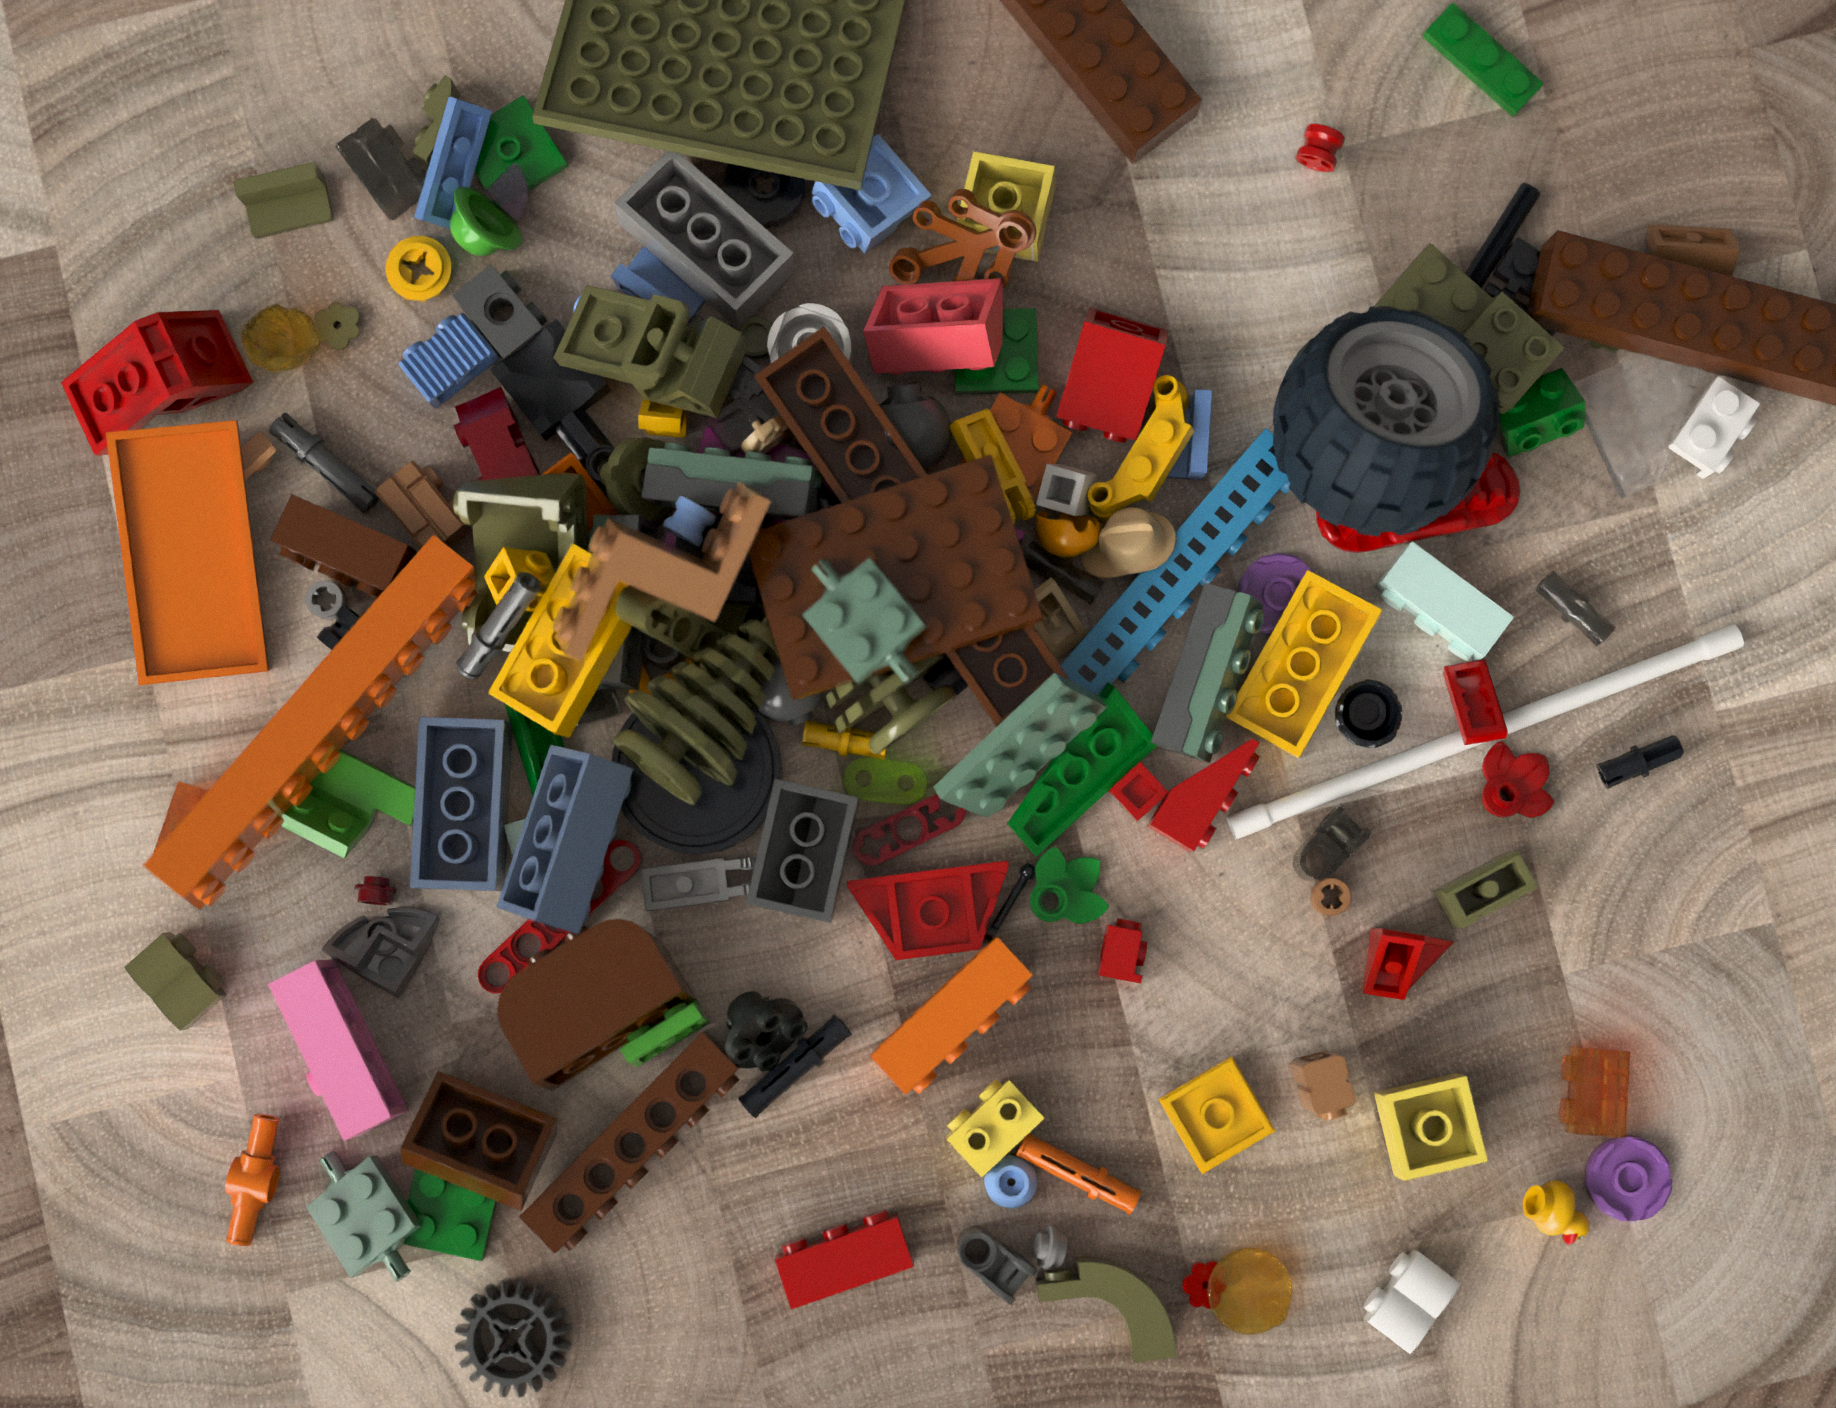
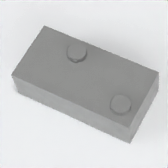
M667 151L614 202L618 224L737 329L795 273L794 253L680 153Z

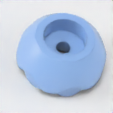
M1006 1154L985 1174L984 1184L989 1198L994 1203L1005 1208H1018L1027 1204L1034 1196L1038 1186V1178L1030 1162L1015 1155ZM1009 1178L1015 1179L1013 1186L1007 1184Z

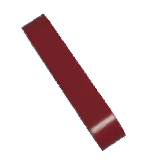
M935 794L861 830L853 841L854 855L861 863L867 866L880 865L956 828L963 822L966 816V809L959 807L954 812L956 818L954 821L949 822L946 817L933 821L938 829L930 833L927 819L919 809L927 806L929 815L938 811L941 799L938 794ZM907 816L917 818L922 824L921 835L913 841L902 839L897 832L899 821ZM890 825L891 834L900 845V848L891 851V845L888 843L879 848L880 856L873 859L870 854L862 855L860 848L865 845L863 838L871 835L874 840L885 837L886 834L881 828Z

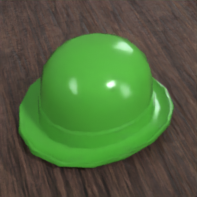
M459 186L454 191V202L457 209L451 216L450 229L453 238L464 250L476 256H490L498 249H517L523 243L522 233L516 222L504 210L497 207L493 201L470 187Z

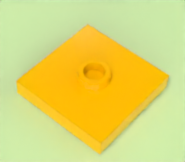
M1232 1056L1227 1057L1157 1098L1201 1174L1275 1132L1274 1127Z

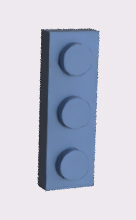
M450 96L448 97L414 218L450 229L451 216L457 209L454 202V191L459 186L470 187L492 110Z

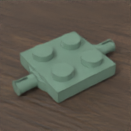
M868 558L852 573L842 577L838 575L827 559L819 561L818 563L828 576L818 565L812 568V572L817 575L827 590L818 602L802 614L803 617L856 682L861 683L877 669L890 665L904 684L909 683L912 679L902 666L914 678L918 675L919 671L914 668L903 653L910 641L927 627L926 624L872 559Z
M336 1151L324 1155L319 1162L323 1165L332 1182L324 1193L306 1206L309 1213L350 1278L361 1275L374 1263L383 1261L393 1276L394 1281L402 1280L411 1273V1270L402 1259L398 1250L402 1247L406 1238L422 1226L419 1219L378 1155L369 1156L354 1169L348 1171L338 1158Z

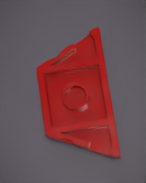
M1007 860L849 880L846 882L847 888L895 960L980 950L1009 864Z

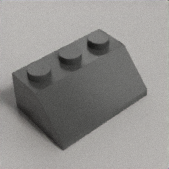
M775 778L746 904L832 923L859 798Z

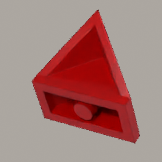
M1382 928L1371 929L1363 994L1405 1000L1408 990L1454 942Z

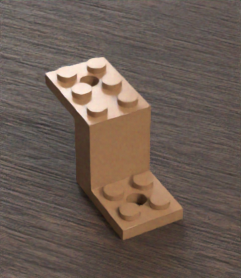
M738 481L735 490L729 489L723 498L720 506V513H723L717 529L711 528L705 537L702 545V552L705 553L703 559L608 518L605 527L598 526L589 545V550L593 552L587 567L580 566L571 584V590L575 591L568 607L562 606L553 624V630L557 631L555 638L564 653L582 661L618 580L712 621H716L771 501L753 487Z

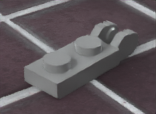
M757 857L725 861V858L640 869L645 911L728 901L730 897L748 895L751 882L743 883L741 886L728 887L727 871L753 870Z

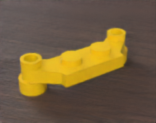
M1170 375L1160 376L1154 382L1153 392L1156 409L1113 479L1105 483L1097 482L1088 490L1090 509L1096 518L1102 522L1107 523L1114 513L1125 509L1127 505L1142 499L1152 502L1195 432L1193 427L1187 424L1185 413L1190 404V396L1185 386ZM1107 496L1104 501L1100 502L1102 498Z

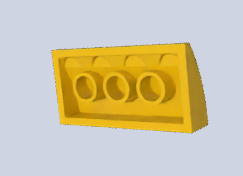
M573 543L488 692L553 733L570 738L632 628L630 624L622 621L616 613L617 598L621 591L629 585L618 580L582 661L564 653L555 638L557 631L553 630V624L562 606L568 607L575 591L571 590V584L580 566L587 567L592 556L590 552Z
M1307 570L1239 690L1234 709L1230 714L1226 715V718L1296 758L1301 759L1378 622L1382 609Z

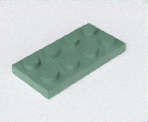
M1054 673L933 788L941 800L988 818L991 814L1000 811L1006 804V801L1018 789L1030 783L1045 764L1059 756L1065 750L1066 745L1081 731L1092 726L1097 716L1107 706L1098 694Z

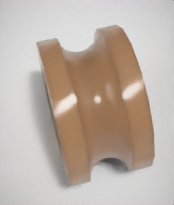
M1322 879L1313 886L1310 900L1317 912L1326 916H1334L1346 911L1350 905L1351 893L1348 886L1340 879ZM1327 885L1329 890L1334 889L1335 886L1340 891L1336 897L1340 904L1334 909L1332 904L1327 905L1326 908L1321 903L1325 897L1321 890Z

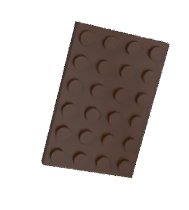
M991 455L758 530L748 550L790 695L794 701L855 681L802 615L818 602L827 590L822 581L812 572V568L818 565L828 576L818 563L823 559L828 560L840 577L852 573L868 558L875 562L927 626L910 641L903 653L910 663L1044 621ZM888 665L877 669L870 676L892 670V667Z

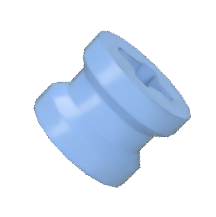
M679 496L675 503L677 510L672 517L666 518L662 526L682 540L699 548L703 542L702 533L707 526L713 525L716 516L691 500Z

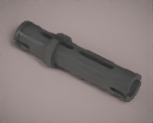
M283 413L281 418L278 417L273 422L269 433L296 454L295 459L300 464H307L314 469L322 478L359 508L362 513H367L369 508L372 509L380 498L375 494L376 489L323 445L324 440L317 434L311 435L288 413Z
M519 572L487 621L474 630L471 635V644L456 662V665H458L457 670L463 676L469 679H478L493 656H497L502 652L505 647L506 637L542 589L540 581L534 575L528 572Z

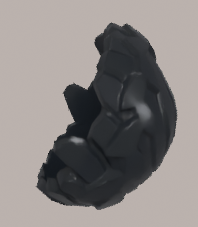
M1365 679L1353 684V686H1349L1341 694L1335 708L1336 725L1339 732L1351 743L1365 748H1377L1391 742L1396 737L1397 730L1402 721V705L1398 701L1396 693L1388 685L1377 680Z

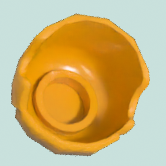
M1040 511L1034 516L1038 540L1042 547L1050 554L1061 557H1075L1090 550L1099 540L1101 524L1096 517L1085 515L1070 516L1061 512L1058 519H1049L1045 511Z

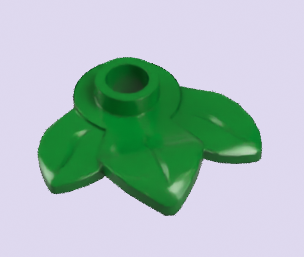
M1057 847L1046 851L1039 858L1035 866L1037 885L1033 888L1029 898L1033 914L1045 922H1056L1065 918L1076 924L1089 923L1103 915L1109 908V905L1103 898L1091 892L1099 878L1100 861L1095 858L1081 857L1066 863L1063 854ZM1053 893L1057 896L1058 905L1054 909L1044 907L1042 899L1045 894Z

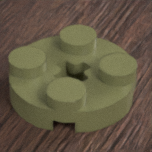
M648 437L626 439L613 450L609 461L602 466L600 471L601 482L606 486L607 495L613 507L621 515H640L647 520H658L672 510L673 507L657 506L641 497L643 486H640L639 483L640 472H645L648 464L649 447L664 449L665 442Z

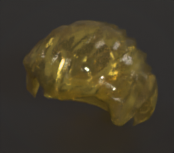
M277 303L258 311L257 314L243 325L241 331V343L250 361L272 373L290 371L301 367L319 351L321 344L319 333L308 315L299 310L298 307L288 309Z

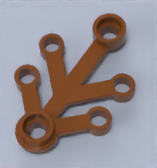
M958 189L954 192L948 202L950 213L961 219L968 217L990 229L978 232L941 215L939 206L933 201L925 200L920 202L912 216L916 226L923 230H934L953 239V241L921 251L913 247L899 249L889 263V272L894 280L904 285H911L917 282L925 268L964 256L960 270L952 281L976 280L975 276L985 249L999 245L1000 248L996 260L988 267L984 279H997L993 272H999L1004 278L1002 279L1004 289L1012 277L1010 266L1016 252L1030 247L1036 238L1035 223L1027 214L1018 210H1009L1003 214L997 213L978 204L975 195L967 189ZM957 200L966 202L968 208L961 207ZM921 211L928 212L932 219L925 218ZM1011 226L1018 228L1021 233L1014 231ZM906 260L910 261L913 265L908 264Z

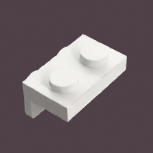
M1717 376L1711 381L1668 445V448L1697 466L1699 470L1696 475L1702 479L1714 472L1720 474L1734 456L1730 448L1736 439L1743 440L1756 424L1757 419L1753 417V414L1760 403Z

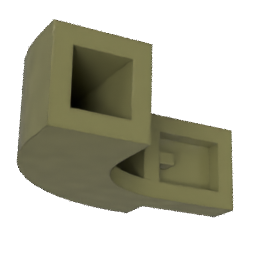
M1083 1256L1076 1257L1078 1274L1070 1275V1269L1067 1268L1052 1269L1044 1272L1045 1278L1036 1279L1039 1302L1093 1297L1113 1305L1125 1319L1130 1356L1134 1363L1177 1358L1173 1329L1164 1306L1152 1288L1129 1268L1108 1259Z

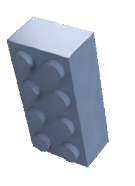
M419 717L410 888L502 891L505 882L507 846L504 825L508 824L512 728L510 722L497 719Z
M550 745L496 906L497 908L569 932L580 933L582 924L585 923L590 913V900L595 884L603 874V860L609 842L614 838L617 831V818L622 802L630 792L632 768L590 753Z

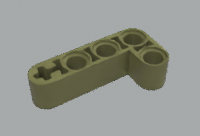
M628 585L621 591L616 601V613L622 621L698 663L700 662L693 655L703 648L709 647L711 650L714 649L726 656L721 651L717 642L729 633L735 634L745 641L747 638L742 634L739 627L751 619L761 623L766 614L764 605L759 603L758 606L724 603L716 621L708 618L704 620L687 609L631 585Z

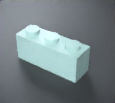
M1413 541L1403 548L1375 585L1382 592L1380 597L1385 603L1399 611L1402 608L1416 617L1414 623L1421 630L1432 636L1436 633L1450 642L1447 646L1448 649L1465 661H1468L1470 658L1474 661L1484 658L1514 618V616Z

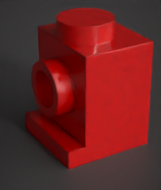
M1117 918L1116 926H1105L1096 975L1141 984L1143 975L1134 973L1136 965L1143 967L1148 942L1141 940L1142 923Z

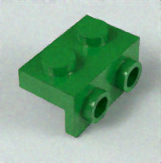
M1563 368L1540 376L1511 410L1504 414L1499 412L1498 428L1504 435V451L1508 457L1532 451L1542 444L1560 437H1568L1584 428L1585 400Z

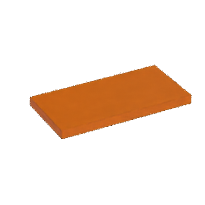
M238 420L106 432L138 684L148 685L269 671Z

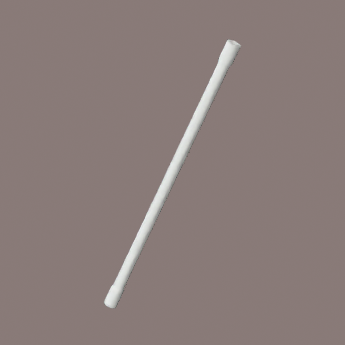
M1732 624L1700 636L1688 644L1503 713L1508 730L1507 734L1699 661L1711 660L1740 649L1744 646L1742 634L1739 628ZM1458 730L1269 803H1261L1226 817L1233 837L1237 840L1266 829L1283 819L1486 742L1464 746L1461 732Z

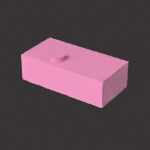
M334 959L314 960L268 984L310 1072L306 1073L309 1086L316 1096L322 1095L344 1141L362 1135L409 1111Z

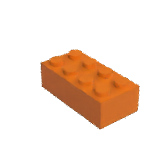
M994 937L871 1053L870 1057L905 1095L912 1089L919 1094L937 1077V1073L933 1069L945 1059L951 1064L969 1047L964 1040L975 1029L982 1035L1000 1018L995 1011L1006 1000L1014 1005L1032 988L1026 981L1033 975L998 937Z

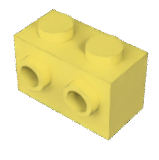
M1009 1078L1002 1084L997 1079L992 1081L978 1095L983 1101L971 1113L964 1108L947 1124L951 1132L946 1136V1139L981 1177L991 1170L1044 1119L1043 1115Z

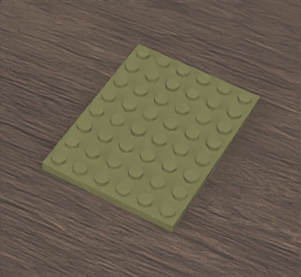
M565 0L532 114L534 124L861 190L906 0Z

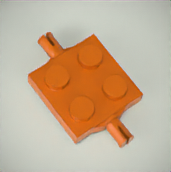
M1046 385L1040 386L1041 388L1031 405L1018 403L1008 396L999 393L990 409L1027 481L1025 485L1032 496V501H1035L1039 494L1046 464H1055L1073 433L1053 422L1045 414L1057 394L1051 388L1044 402H1042L1041 400L1048 389ZM965 457L962 459L960 464L967 462Z

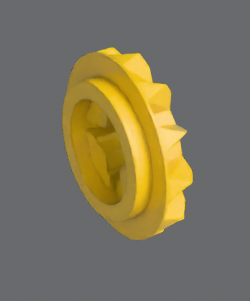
M412 236L397 243L390 251L386 261V276L393 290L406 300L426 302L427 299L434 296H441L442 290L448 283H451L453 264L447 250L438 241L427 236ZM426 258L425 265L434 275H420L418 280L414 281L415 274L405 263L419 265Z

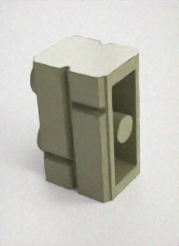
M1513 850L1502 853L1435 889L1433 892L1452 927L1464 928L1479 920V916L1485 917L1538 887L1519 852Z

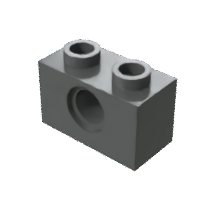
M490 264L452 294V296L500 356L506 359L532 341L544 329L542 325L547 322V319L532 301L526 306L516 295L522 289L506 270L499 274ZM500 307H514V312L510 319L504 322L495 321V313Z

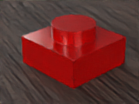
M1141 762L1108 791L1136 822L1169 793Z

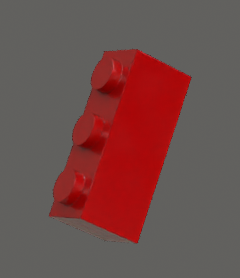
M886 1209L864 1216L862 1218L863 1225L848 1229L846 1223L822 1231L823 1239L807 1244L806 1238L803 1237L783 1244L781 1246L783 1252L776 1255L775 1263L791 1310L913 1268L914 1260L898 1213L888 1216Z

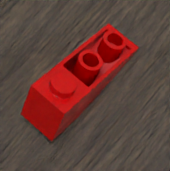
M1252 738L1168 790L1169 793L1163 798L1147 827L1189 853L1195 851L1197 846L1204 849L1216 831V827L1211 825V822L1219 810L1224 813L1228 811L1238 794V791L1233 789V786L1239 776L1242 774L1248 777L1258 762L1260 756L1254 752L1259 742Z

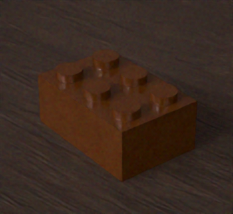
M291 494L270 541L282 547L279 555L289 559L291 562L311 571H314L317 564L320 566L318 572L350 588L354 581L358 582L356 589L365 592L368 596L375 599L383 593L418 553L403 542Z
M437 1071L400 1147L402 1163L522 1211L557 1135V1118Z

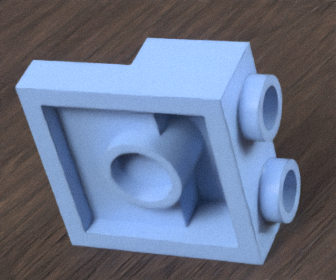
M879 134L873 138L861 190L815 181L811 192L814 195L812 201L816 210L823 217L827 218L831 215L841 226L839 233L843 241L851 248L858 246L864 254L893 234L898 224L911 216L920 202L930 200L932 196Z

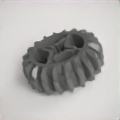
M509 1278L501 1281L500 1292L492 1283L488 1284L484 1288L486 1298L476 1293L470 1299L475 1309L465 1307L460 1313L462 1318L470 1324H459L455 1328V1333L467 1337L466 1340L455 1344L456 1351H468L469 1353L468 1356L460 1361V1367L467 1368L473 1364L476 1370L470 1375L469 1379L475 1382L482 1375L487 1378L483 1385L485 1392H489L495 1386V1383L500 1384V1397H506L509 1394L511 1385H514L517 1397H523L526 1394L527 1383L534 1392L540 1391L543 1387L541 1377L546 1381L552 1382L557 1376L552 1366L563 1368L567 1362L564 1356L557 1351H569L572 1346L570 1341L559 1338V1336L566 1335L572 1330L571 1324H558L557 1321L567 1314L566 1308L562 1307L553 1312L550 1306L557 1300L556 1294L552 1293L545 1301L539 1296L543 1292L544 1286L540 1283L532 1289L531 1293H528V1281L525 1278H521L518 1281L516 1291H513L512 1282ZM503 1304H518L529 1308L531 1311L523 1318L514 1319L505 1312L500 1314L494 1307ZM484 1319L490 1323L488 1328L493 1333L495 1339L494 1347L488 1354L485 1353L481 1341V1328ZM539 1320L542 1321L547 1336V1345L543 1357L537 1352L539 1347L532 1338V1330ZM526 1323L528 1326L523 1330L522 1336L518 1339L520 1347H518L516 1342L513 1346L509 1345L501 1352L500 1348L507 1342L506 1339L509 1336V1332L506 1329L509 1328L511 1333L514 1329L518 1330ZM510 1356L517 1358L522 1363L527 1361L532 1368L522 1371H511L501 1368L496 1364L504 1357Z

